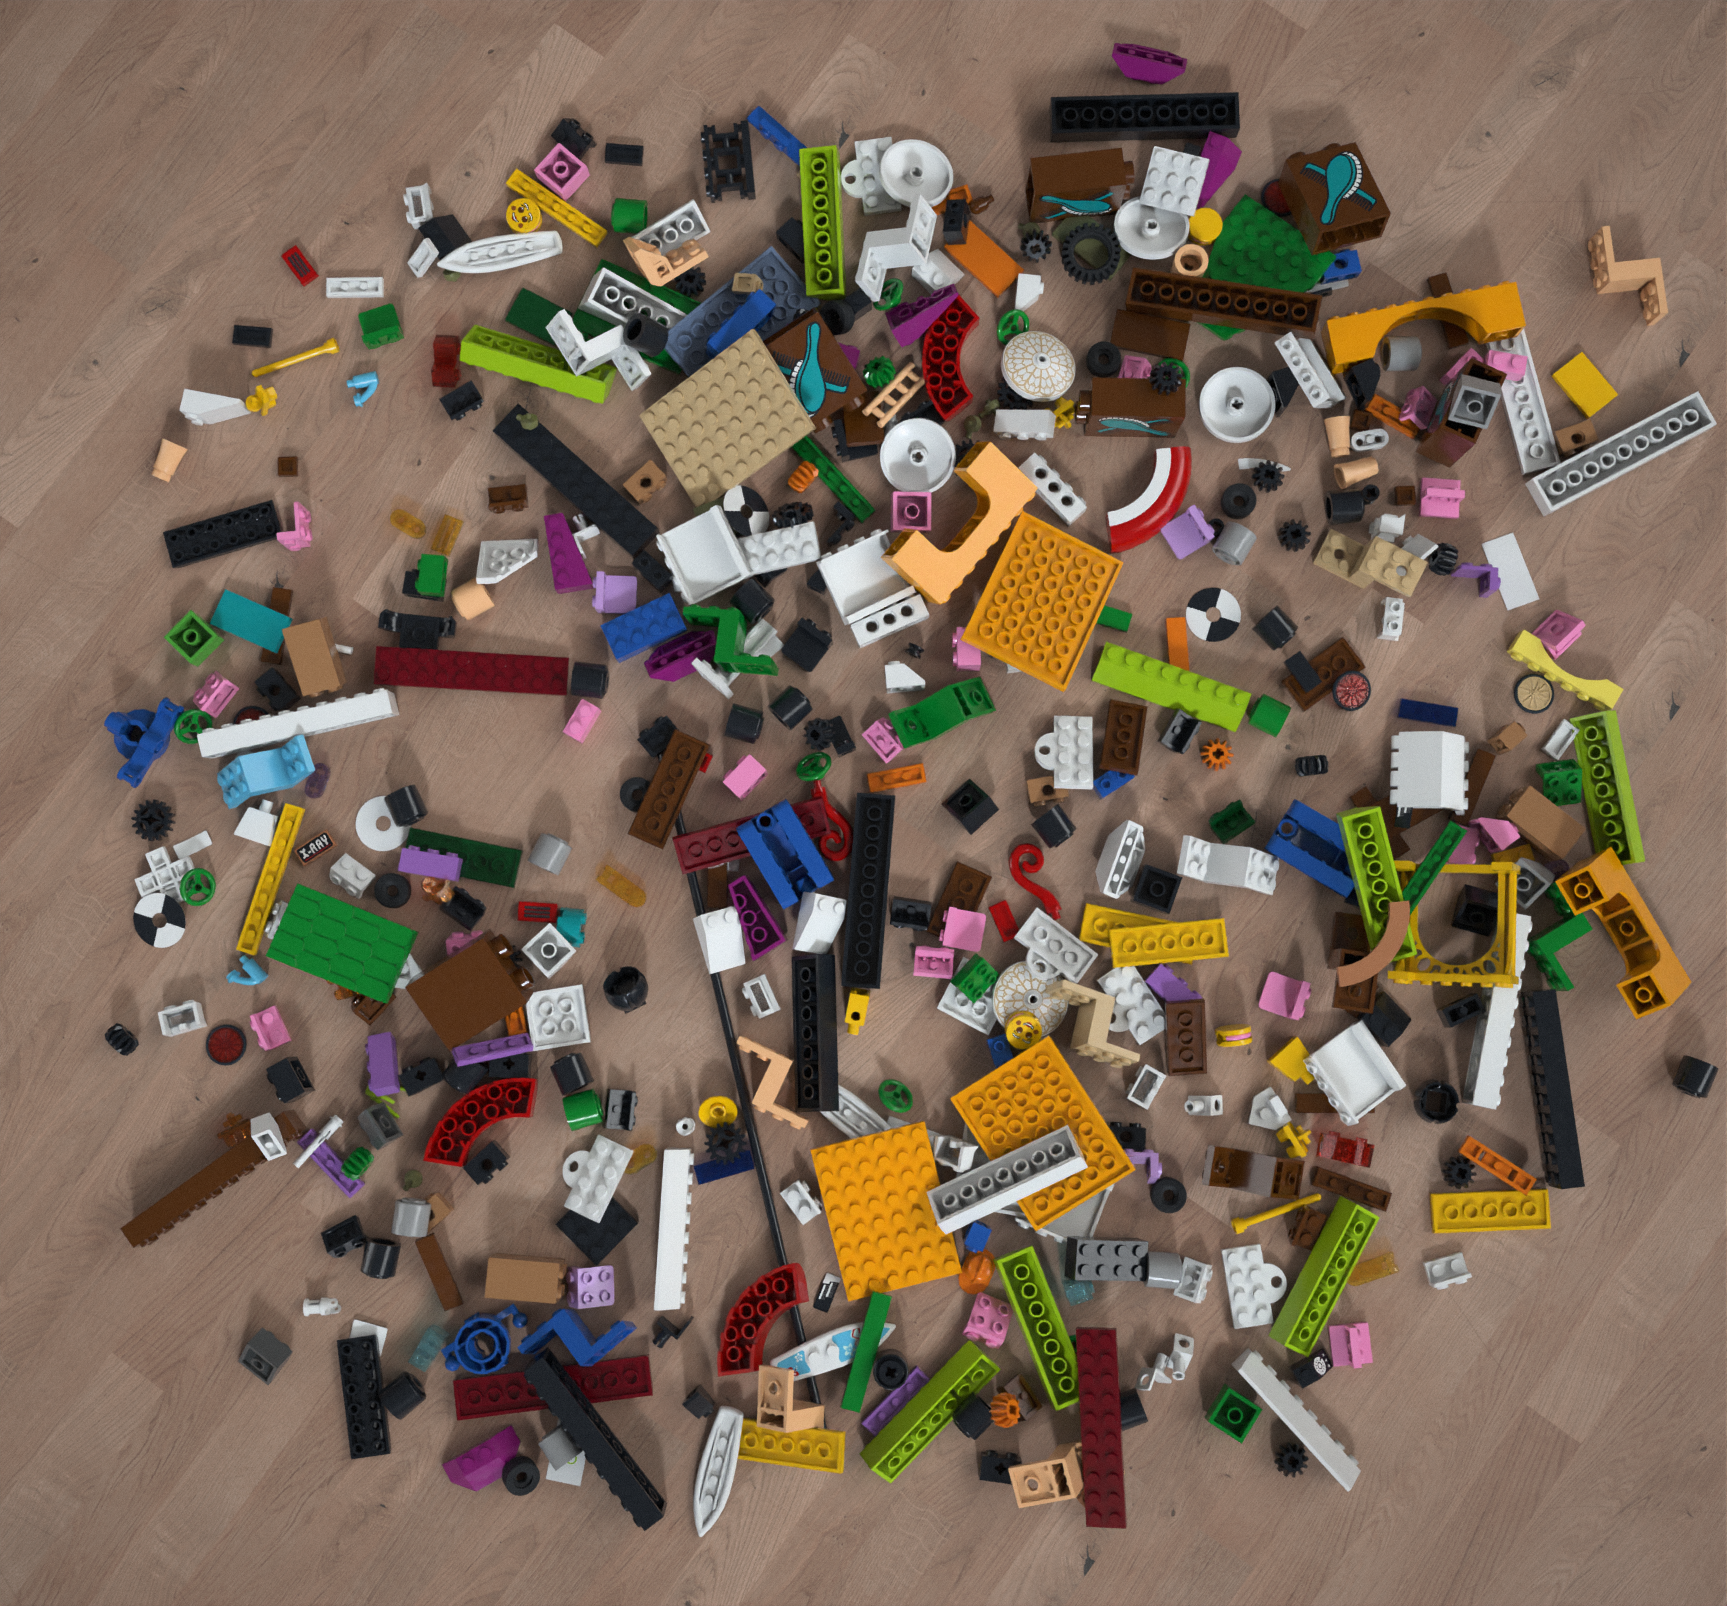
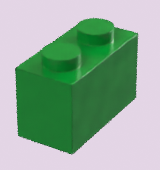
M421 554V559L418 560L417 569L420 571L419 578H416L415 588L421 595L444 597L448 559L445 556Z

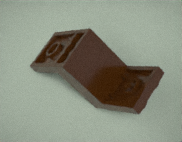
M1335 912L1327 969L1336 970V967L1355 963L1370 953V945L1362 915ZM1350 928L1357 931L1355 939H1350L1347 935ZM1336 972L1332 1008L1373 1014L1378 973L1367 980L1353 984L1360 989L1359 995L1354 997L1350 994V988L1353 985L1338 986Z
M1208 1145V1150L1205 1154V1168L1202 1172V1185L1231 1188L1273 1198L1299 1200L1305 1161L1275 1157L1237 1148Z

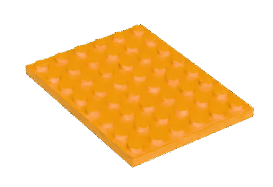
M1022 511L960 640L1064 692L1124 562Z
M1050 1035L950 1098L990 1161L1066 1125L1069 1126L1088 1168L1016 1201L1035 1231L1048 1225L1136 1170Z
M924 1120L810 1149L848 1302L871 1296L872 1291L884 1293L962 1273L952 1232L945 1234L938 1226L926 1193L940 1186Z

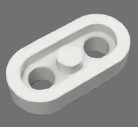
M1383 429L1357 432L1350 439V447L1355 452L1381 449L1388 443L1389 436ZM1375 437L1380 439L1379 443L1375 441ZM1356 441H1361L1362 446H1358Z

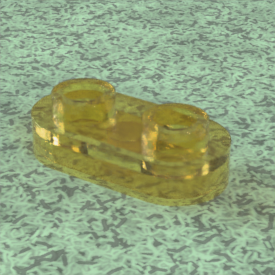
M402 509L392 512L390 522L398 530L414 539H420L426 534V525L420 519ZM403 517L404 521L398 523L399 518ZM420 527V531L415 533L414 529Z
M643 1144L634 1149L629 1163L634 1162V1166L629 1168L628 1163L624 1173L628 1175L636 1174L653 1163L657 1158L655 1147L650 1144ZM650 1151V1157L646 1158L645 1153Z

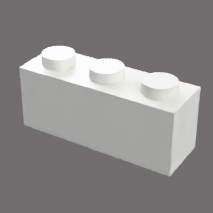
M996 410L993 432L1003 440H1010L1011 437H1017L1020 440H1028V438L1046 440V438H1053L1056 415L1050 410Z

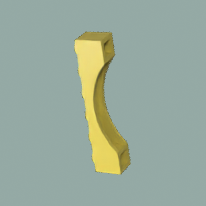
M1522 630L1516 635L1507 650L1514 660L1523 661L1528 664L1527 667L1529 669L1543 673L1546 679L1561 684V688L1566 691H1573L1578 694L1577 697L1579 699L1593 703V706L1600 711L1612 709L1624 690L1608 679L1586 680L1565 672L1548 656L1541 639L1526 630Z

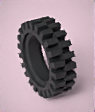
M1084 223L1083 227L1079 225L1075 228V231L1072 229L1069 236L1065 238L1061 252L1062 265L1064 264L1065 272H1069L1068 276L1070 278L1074 276V281L1076 282L1082 280V284L1085 285L1087 282H1090V285H1094L1096 281L1098 284L1102 283L1103 279L1107 280L1110 275H1113L1118 266L1121 256L1120 242L1115 239V233L1111 234V229L1108 227L1106 230L1103 229L1104 225L1102 224L1097 227L1095 226L1096 223H1091V226H1088V223ZM1091 238L1103 243L1108 252L1106 263L1097 269H1086L1080 266L1074 257V248L1080 241Z

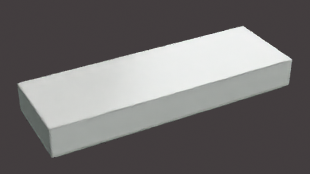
M383 277L326 278L327 298L384 297Z

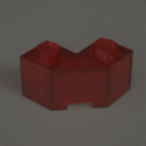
M436 335L433 342L435 361L431 368L433 387L455 388L457 382L461 380V343L459 336Z
M1329 1131L1328 1134L1320 1133L1316 1156L1370 1168L1375 1145L1367 1143L1368 1139L1356 1137L1355 1140L1340 1137L1341 1133Z

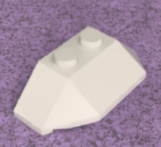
M1126 820L1108 835L1095 871L1101 893L1118 899L1121 894L1133 886L1145 852V842L1142 833L1143 826Z

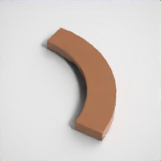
M1409 901L1388 903V920L1382 939L1366 957L1350 965L1336 967L1339 987L1353 985L1371 978L1385 968L1395 957L1407 933L1410 917Z

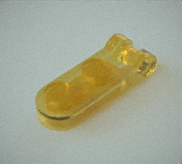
M608 864L604 867L602 875H598L595 879L633 907H641L647 900L646 893ZM610 875L615 877L612 883L607 881Z
M1393 1252L1357 1263L1352 1267V1273L1346 1279L1347 1283L1352 1286H1359L1399 1272L1398 1265H1395L1393 1260L1395 1258ZM1386 1262L1388 1267L1383 1269L1381 1263ZM1348 1268V1269L1345 1271V1277H1346V1275H1347V1273H1348V1271H1349L1350 1268Z

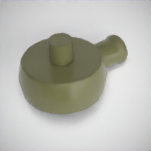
M1028 222L1025 225L1020 223L1018 225V229L1023 230L1025 238L1026 232L1032 234L1033 229H1036L1038 234L1040 232V227L1035 222Z
M445 269L443 275L447 281L456 282L461 276V272Z
M987 399L985 401L987 404L983 407V411L978 413L981 418L992 413L995 416L996 410L1001 407L997 399L993 401Z
M527 413L523 416L518 414L516 417L524 429L532 430L538 426L539 420L534 414Z
M969 415L964 421V428L967 431L966 438L971 439L972 433L980 429L981 420L978 416Z
M417 1170L408 1171L404 1176L405 1185L403 1190L408 1191L409 1188L420 1186L423 1180L422 1174Z

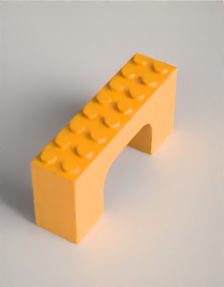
M990 441L976 442L953 470L974 490L977 496L975 513L945 548L938 550L918 530L904 528L880 557L911 586L913 585L914 589L930 603L941 605L950 599L951 592L960 587L963 583L962 579L966 574L968 575L974 570V565L978 560L985 557L987 554L986 550L990 545H994L999 540L1000 533L1010 527V521L1023 511L1025 503L1034 498L1035 491L1038 489Z
M1608 847L1577 862L1555 881L1574 915L1576 916L1592 909L1600 918L1619 950L1625 963L1626 973L1616 986L1636 1020L1671 1006L1692 983L1612 847Z

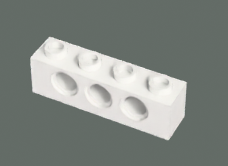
M1034 453L1018 469L1038 487L1035 492L1069 527L1086 511V502L1082 497H1077L1072 492L1073 488L1067 482L1063 483L1055 469H1050L1046 465L1047 461L1044 457ZM1041 471L1045 474V477L1040 479L1036 477L1035 473ZM1055 485L1058 491L1051 492L1048 486ZM1067 498L1071 501V505L1065 506L1061 500Z
M911 594L905 597V601L901 603L895 602L888 605V608L883 611L878 610L865 619L861 618L853 622L850 628L859 648L928 619L929 613L921 595L915 596V594ZM909 608L912 613L909 616H903L901 610ZM886 616H892L894 622L887 624L883 619ZM870 623H874L877 626V629L873 632L866 629V626Z

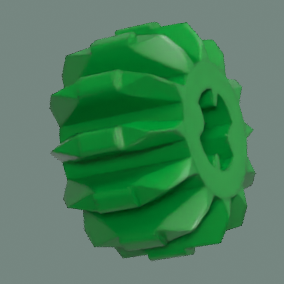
M884 356L869 360V364H865V369L862 371L867 384L875 389L878 386L883 388L884 384H889V381L894 379V374L896 373L892 361Z
M358 1147L344 1161L341 1171L347 1178L353 1181L357 1180L371 1166L374 1156L368 1149Z

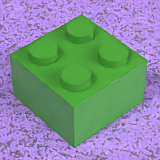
M192 610L164 636L190 664L197 667L224 641L199 614Z

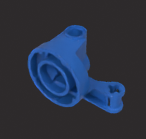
M165 697L160 702L157 713L146 709H139L129 713L111 712L107 716L104 726L107 727L109 732L114 734V743L118 752L126 759H129L120 768L117 779L125 780L133 788L140 785L153 761L160 758L167 750L170 743V733L174 728L176 719L184 712L183 706H177L170 702L169 698ZM136 726H139L145 733L139 742H132V731Z

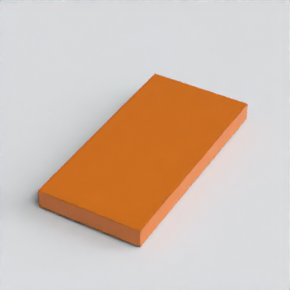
M970 220L966 244H946L944 246V249L997 298L1018 279L1019 273H1024L1022 267Z

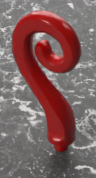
M821 780L813 781L814 789H810L812 798L822 796L827 817L841 828L844 835V845L838 851H831L826 845L827 840L830 838L837 844L841 842L840 834L834 830H830V834L820 836L818 847L826 859L841 861L852 851L854 833L847 819L829 803L826 787H821Z
M1030 843L1016 846L1009 857V870L1012 877L1022 888L1042 901L1047 915L1051 914L1053 920L1060 919L1058 911L1062 909L1054 894L1027 879L1019 867L1021 855L1032 853L1036 857L1035 864L1031 865L1028 861H1023L1022 867L1028 873L1038 872L1044 865L1042 851Z

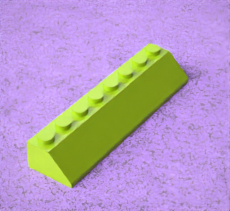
M836 145L799 149L806 296L828 301L845 299L847 291L840 153Z
M474 325L461 341L460 361L466 362L468 365L479 366L485 370L499 372L505 376L519 378L525 382L529 381L541 387H549L558 392H565L578 398L591 400L594 403H604L610 393L617 367L602 363L576 377L560 350L478 325Z
M1106 642L1091 680L1174 711L1176 708L1181 709L1191 717L1232 732H1236L1251 697V693L1109 642Z
M1616 710L1570 718V723L1580 730L1575 735L1574 744L1578 764L1582 768V785L1595 852L1598 853L1608 847H1612L1622 865L1645 862Z
M1380 806L1353 808L1336 813L1371 951L1385 933L1388 920V903L1404 901ZM1410 923L1399 951L1390 962L1417 955Z
M1342 1196L1339 1197L1268 1335L1269 1337L1309 1357L1380 1217Z
M1033 1246L1011 1251L994 1258L993 1262L1051 1408L1058 1411L1080 1401L1077 1356Z
M969 1340L920 1389L913 1399L892 1418L884 1429L859 1453L872 1471L889 1483H892L953 1420L951 1413L973 1391L978 1394L1001 1369L980 1347Z

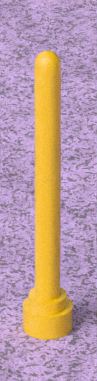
M331 338L326 340L323 346L252 371V375L258 377L326 352L328 354L338 353L340 349L336 339Z
M1315 1193L1246 1219L1239 1217L1231 1219L1233 1230L1236 1235L1247 1229V1226L1303 1207V1205L1321 1200V1195Z

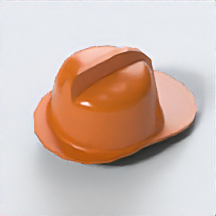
M984 1249L983 1252L979 1250L977 1253L969 1252L961 1268L962 1273H959L958 1277L959 1285L968 1294L975 1295L983 1292L995 1271L994 1256L987 1249Z

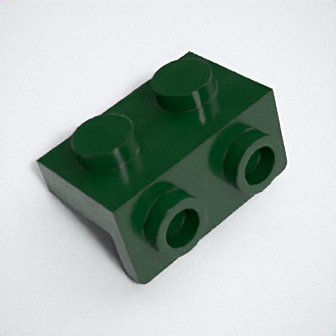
M1240 799L1229 803L1224 810L1214 813L1208 820L1210 829L1222 844L1227 843L1255 824V820L1243 807Z

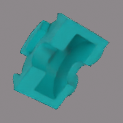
M560 908V917L557 920L556 930L572 947L580 948L581 944H584L585 932H581L582 924L586 925L587 913H584V909Z

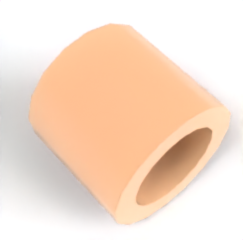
M1184 245L1175 254L1170 271L1174 274L1202 278L1208 266V255L1199 245ZM1185 266H1187L1188 269L1191 268L1192 270H1191V271H1187V270L1184 269V268H1185Z
M476 577L451 591V599L461 616L465 617L468 621L495 606L484 584H477Z

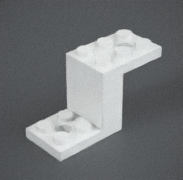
M921 194L913 196L905 228L866 233L855 282L873 302L880 300L888 268L924 265L927 263L937 215Z
M563 309L546 326L547 331L576 377L610 359L613 360L631 391L637 389L651 375L649 367L641 358L639 351L625 344L623 340L624 329L621 325L585 342L583 335L575 327L571 316Z
M1184 835L1177 874L1205 883L1248 888L1263 894L1273 895V890L1276 887V873L1279 869V858L1251 847L1209 843Z

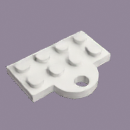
M885 137L855 141L856 160L847 163L841 172V185L844 191L852 197L862 198L864 216L901 211V203L894 200L886 192L879 176L880 162L886 150L892 146V138ZM848 176H853L856 180L854 183L848 184L845 179Z
M1054 716L1053 733L1045 734L1037 741L1034 751L1036 761L1043 768L1054 771V788L1093 789L1092 717ZM1041 748H1047L1050 753L1047 755H1043L1039 752V750Z
M1038 907L1014 937V939L1028 949L1025 958L1026 967L1030 974L1039 980H1052L1061 974L1068 981L1077 984L1098 956L1096 952ZM1037 963L1044 966L1043 973L1036 971L1035 965Z
M1134 966L1114 968L1097 979L1105 994L1115 997L1113 1008L1115 1021L1110 1023L1109 1030L1123 1032L1129 1029L1137 1043L1141 1045L1166 1029L1165 1012Z
M598 1134L590 1152L577 1151L571 1154L563 1165V1178L572 1188L564 1207L600 1223L634 1151ZM577 1161L578 1169L575 1172H571V1163Z
M1259 1243L1221 1249L1234 1329L1274 1323L1270 1303L1278 1301L1284 1295L1287 1287L1286 1277L1282 1270L1271 1263L1263 1262L1261 1245ZM1275 1276L1281 1278V1284L1278 1287L1271 1285V1279Z

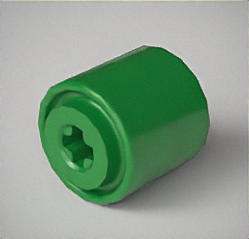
M615 199L611 211V224L614 232L638 234L647 228V200Z
M1262 694L1260 698H1257L1248 715V724L1276 738L1289 715L1291 707Z
M594 1089L562 1098L565 1115L572 1132L603 1122L602 1116H604L602 1104Z

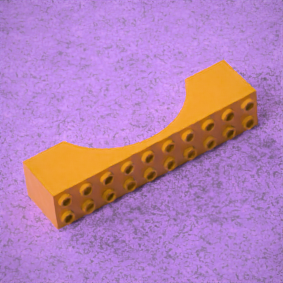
M1503 281L1497 286H1481L1478 290L1465 289L1458 294L1446 293L1439 298H1434L1433 296L1426 297L1419 302L1411 300L1400 306L1391 304L1386 306L1385 309L1377 310V308L1367 310L1366 313L1358 314V312H1353L1341 318L1333 316L1326 321L1321 335L1328 367L1334 375L1348 372L1353 366L1372 359L1378 343L1386 334L1396 327L1414 320L1436 319L1455 324L1468 332L1479 345L1515 338L1524 329L1526 323L1517 283Z

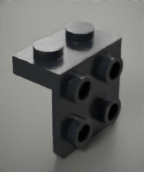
M841 419L834 420V427H831L833 438H837L838 445H835L837 457L841 456L842 463L878 454L877 444L847 447L845 423L842 424Z
M801 618L797 623V629L782 647L781 651L807 672H812L832 646V635L824 629L822 631L817 629V624L811 619L807 618L805 620Z

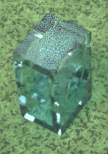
M1068 1279L1061 1282L1070 1306L1093 1299L1092 1293H1095L1092 1281Z
M432 1324L428 1327L408 1363L426 1372L433 1364L450 1333Z

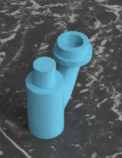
M376 371L353 376V379L346 381L348 388L356 387V389L368 387L362 395L357 393V395L353 396L356 407H363V403L375 392L377 384H379Z
M244 955L239 960L243 964L242 968L251 977H240L241 973L233 970L226 978L229 983L236 982L243 985H256L262 983L269 975L253 958L249 959Z

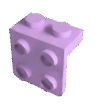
M1195 505L1189 507L1184 514L1170 521L1160 530L1178 559L1185 558L1211 542L1215 537L1212 526L1206 524L1203 519V512L1200 508H1196Z
M597 571V576L593 577V588H596V596L592 597V606L595 607L598 613L626 614L636 609L637 578L635 576L606 575L603 571Z
M1124 1149L1133 1164H1147V1184H1155L1157 1179H1160L1162 1163H1159V1153H1154L1153 1150L1149 1149L1142 1150V1152Z
M613 1266L568 1267L566 1281L568 1283L567 1302L569 1307L583 1309L614 1304Z

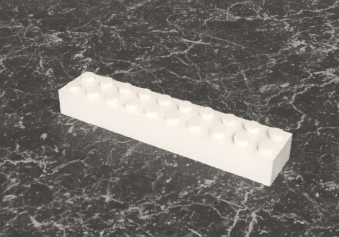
M1697 391L1532 478L1525 485L1545 517L1706 432L1717 423Z
M380 688L373 690V694H365V692L355 694L352 699L341 697L335 699L334 703L324 701L316 703V707H298L296 712L290 710L278 712L279 716H271L269 714L260 716V720H242L240 725L230 723L221 725L222 729L207 728L202 730L203 733L197 734L202 757L217 758L290 741L298 735L307 737L398 716L399 711L395 694L388 691V689Z
M1516 913L1515 976L1519 977V985L1513 984V988L1495 987V984H1493V987H1483L1481 1002L1486 1011L1477 1017L1462 1103L1495 1110L1500 1104L1501 1095L1499 1091L1500 1086L1502 1087L1504 1083V1075L1502 1074L1508 1062L1506 1052L1507 1048L1511 1045L1510 1030L1515 1024L1513 1014L1514 1009H1517L1518 1006L1517 992L1522 985V979H1520L1521 971L1525 968L1524 954L1529 947L1527 937L1528 933L1532 930L1531 916ZM1498 920L1494 926L1490 948L1492 947L1497 935ZM1498 951L1494 952L1492 957L1499 961V957H1497ZM1488 960L1486 971L1494 973L1496 970L1495 964Z

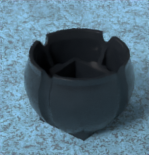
M625 966L620 968V972L613 971L608 975L603 984L608 1003L615 1009L624 1011L625 1014L646 1004L645 1000L649 990L645 976L635 967Z
M1437 1079L1427 1080L1415 1091L1414 1109L1417 1115L1428 1123H1446L1458 1112L1456 1107L1457 1103H1460L1458 1094L1454 1087L1446 1081L1439 1082ZM1428 1090L1442 1093L1439 1112L1425 1110Z

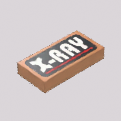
M326 829L296 848L294 852L303 866L306 867L338 845Z

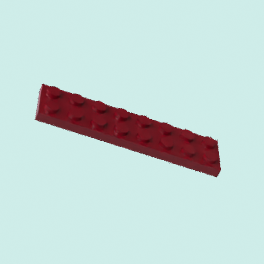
M822 796L790 804L811 839L831 833ZM760 813L672 837L682 875L751 856L736 828ZM762 816L760 823L763 826H767L771 823V819L768 816Z

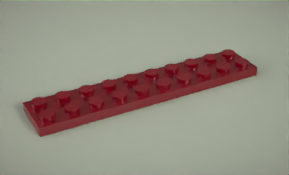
M376 646L374 685L567 696L569 658Z
M1077 1327L1076 1343L1086 1527L1126 1529L1127 1516L1117 1328Z
M649 1354L601 1360L592 1367L580 1366L579 1363L562 1365L591 1403L653 1396ZM523 1371L453 1380L457 1421L548 1409L549 1406L545 1400H541L538 1397L537 1389L534 1385H530L526 1381Z

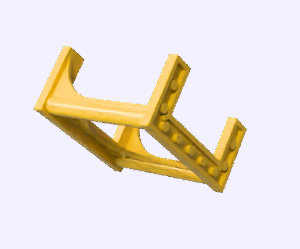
M1394 861L1396 871L1401 872V891L1406 887L1420 864L1412 861ZM1491 862V865L1445 864L1439 873L1498 874L1497 935L1492 947L1482 958L1466 965H1449L1435 959L1427 952L1420 940L1417 905L1409 917V923L1414 943L1415 940L1417 942L1415 947L1422 951V955H1419L1416 959L1414 955L1397 960L1395 969L1388 971L1387 979H1393V983L1413 984V981H1420V985H1432L1433 981L1440 982V986H1452V982H1460V986L1472 987V983H1480V987H1493V984H1495V987L1513 988V984L1519 985V977L1515 976L1517 874H1520V866L1513 862ZM1498 951L1497 957H1499V961L1492 957L1494 952ZM1424 958H1428L1430 966L1424 971L1419 970V962ZM1490 960L1495 964L1496 970L1494 973H1489L1484 969V961ZM1435 965H1439L1441 967L1440 971L1434 970L1432 973H1430ZM1479 967L1484 975H1481L1478 971L1473 973L1472 968ZM1455 968H1459L1458 973L1454 972Z

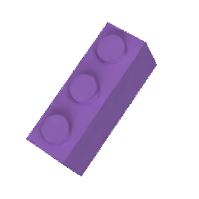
M409 845L408 849L402 848L398 871L459 882L463 859L458 858V854L447 852L445 856L440 855L438 850L428 849L427 852L420 851V847Z
M1158 964L1144 979V982L1164 1001L1203 998L1195 990L1191 992L1187 988L1188 983L1181 977L1177 979L1172 974L1174 971L1167 964H1164V966Z
M391 1032L367 1036L368 1044L365 1045L367 1055H369L367 1069L371 1076V1079L368 1080L370 1091H373L377 1097L400 1092L395 1037Z

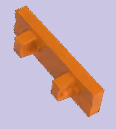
M1467 1135L1457 1151L1526 1196L1537 1180L1469 1135ZM1485 1152L1482 1159L1479 1160L1480 1154Z

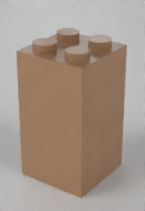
M327 617L282 629L303 696L309 695V698L324 694V690H328V693L343 688L342 685L347 683Z
M1532 786L1521 787L1518 790L1515 789L1508 797L1510 799L1506 805L1503 804L1498 809L1497 813L1499 815L1495 818L1513 823L1519 831V838L1525 843L1530 844L1534 850L1550 862L1562 860L1586 830L1585 827Z
M494 1253L488 1257L485 1298L556 1304L562 1299V1296H565L566 1284H563V1278L567 1274L568 1264H565V1259Z

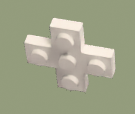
M160 847L146 853L145 856L152 872L134 879L141 897L160 891L171 896L178 903L184 901L179 887L185 873L195 868L191 858L187 856L172 863L166 847Z

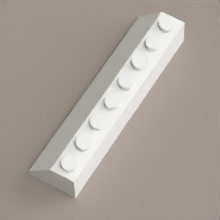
M1066 1125L926 1193L938 1226L945 1234H948L1084 1170L1088 1166L1069 1126Z
M667 1147L664 1150L654 1310L657 1311L680 1309L681 1303L685 1304L686 1292L682 1291L683 1284H686L687 1272L683 1271L684 1264L688 1262V1252H685V1244H689V1232H686V1224H690L691 1213L687 1212L688 1204H691L692 1201L689 1185L693 1183V1173H690V1165H694V1153H691V1148Z
M1249 1348L1245 1350L1231 1365L1349 1492L1361 1472L1357 1467L1359 1462L1351 1454L1347 1456L1343 1452L1345 1447L1337 1439L1333 1441L1330 1438L1331 1432L1324 1424L1320 1427L1316 1422L1317 1416L1310 1409L1306 1411L1302 1407L1304 1402L1297 1395L1293 1397L1288 1392L1291 1388L1283 1379L1280 1382L1277 1380L1275 1370L1270 1365L1266 1367L1261 1362L1263 1357L1256 1350L1253 1352Z

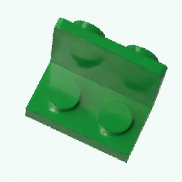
M1574 759L1536 764V772L1543 779V796L1556 806L1581 802L1582 768Z

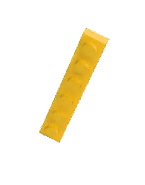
M517 168L507 180L506 185L522 197L534 201L541 210L596 248H598L608 234L606 229Z

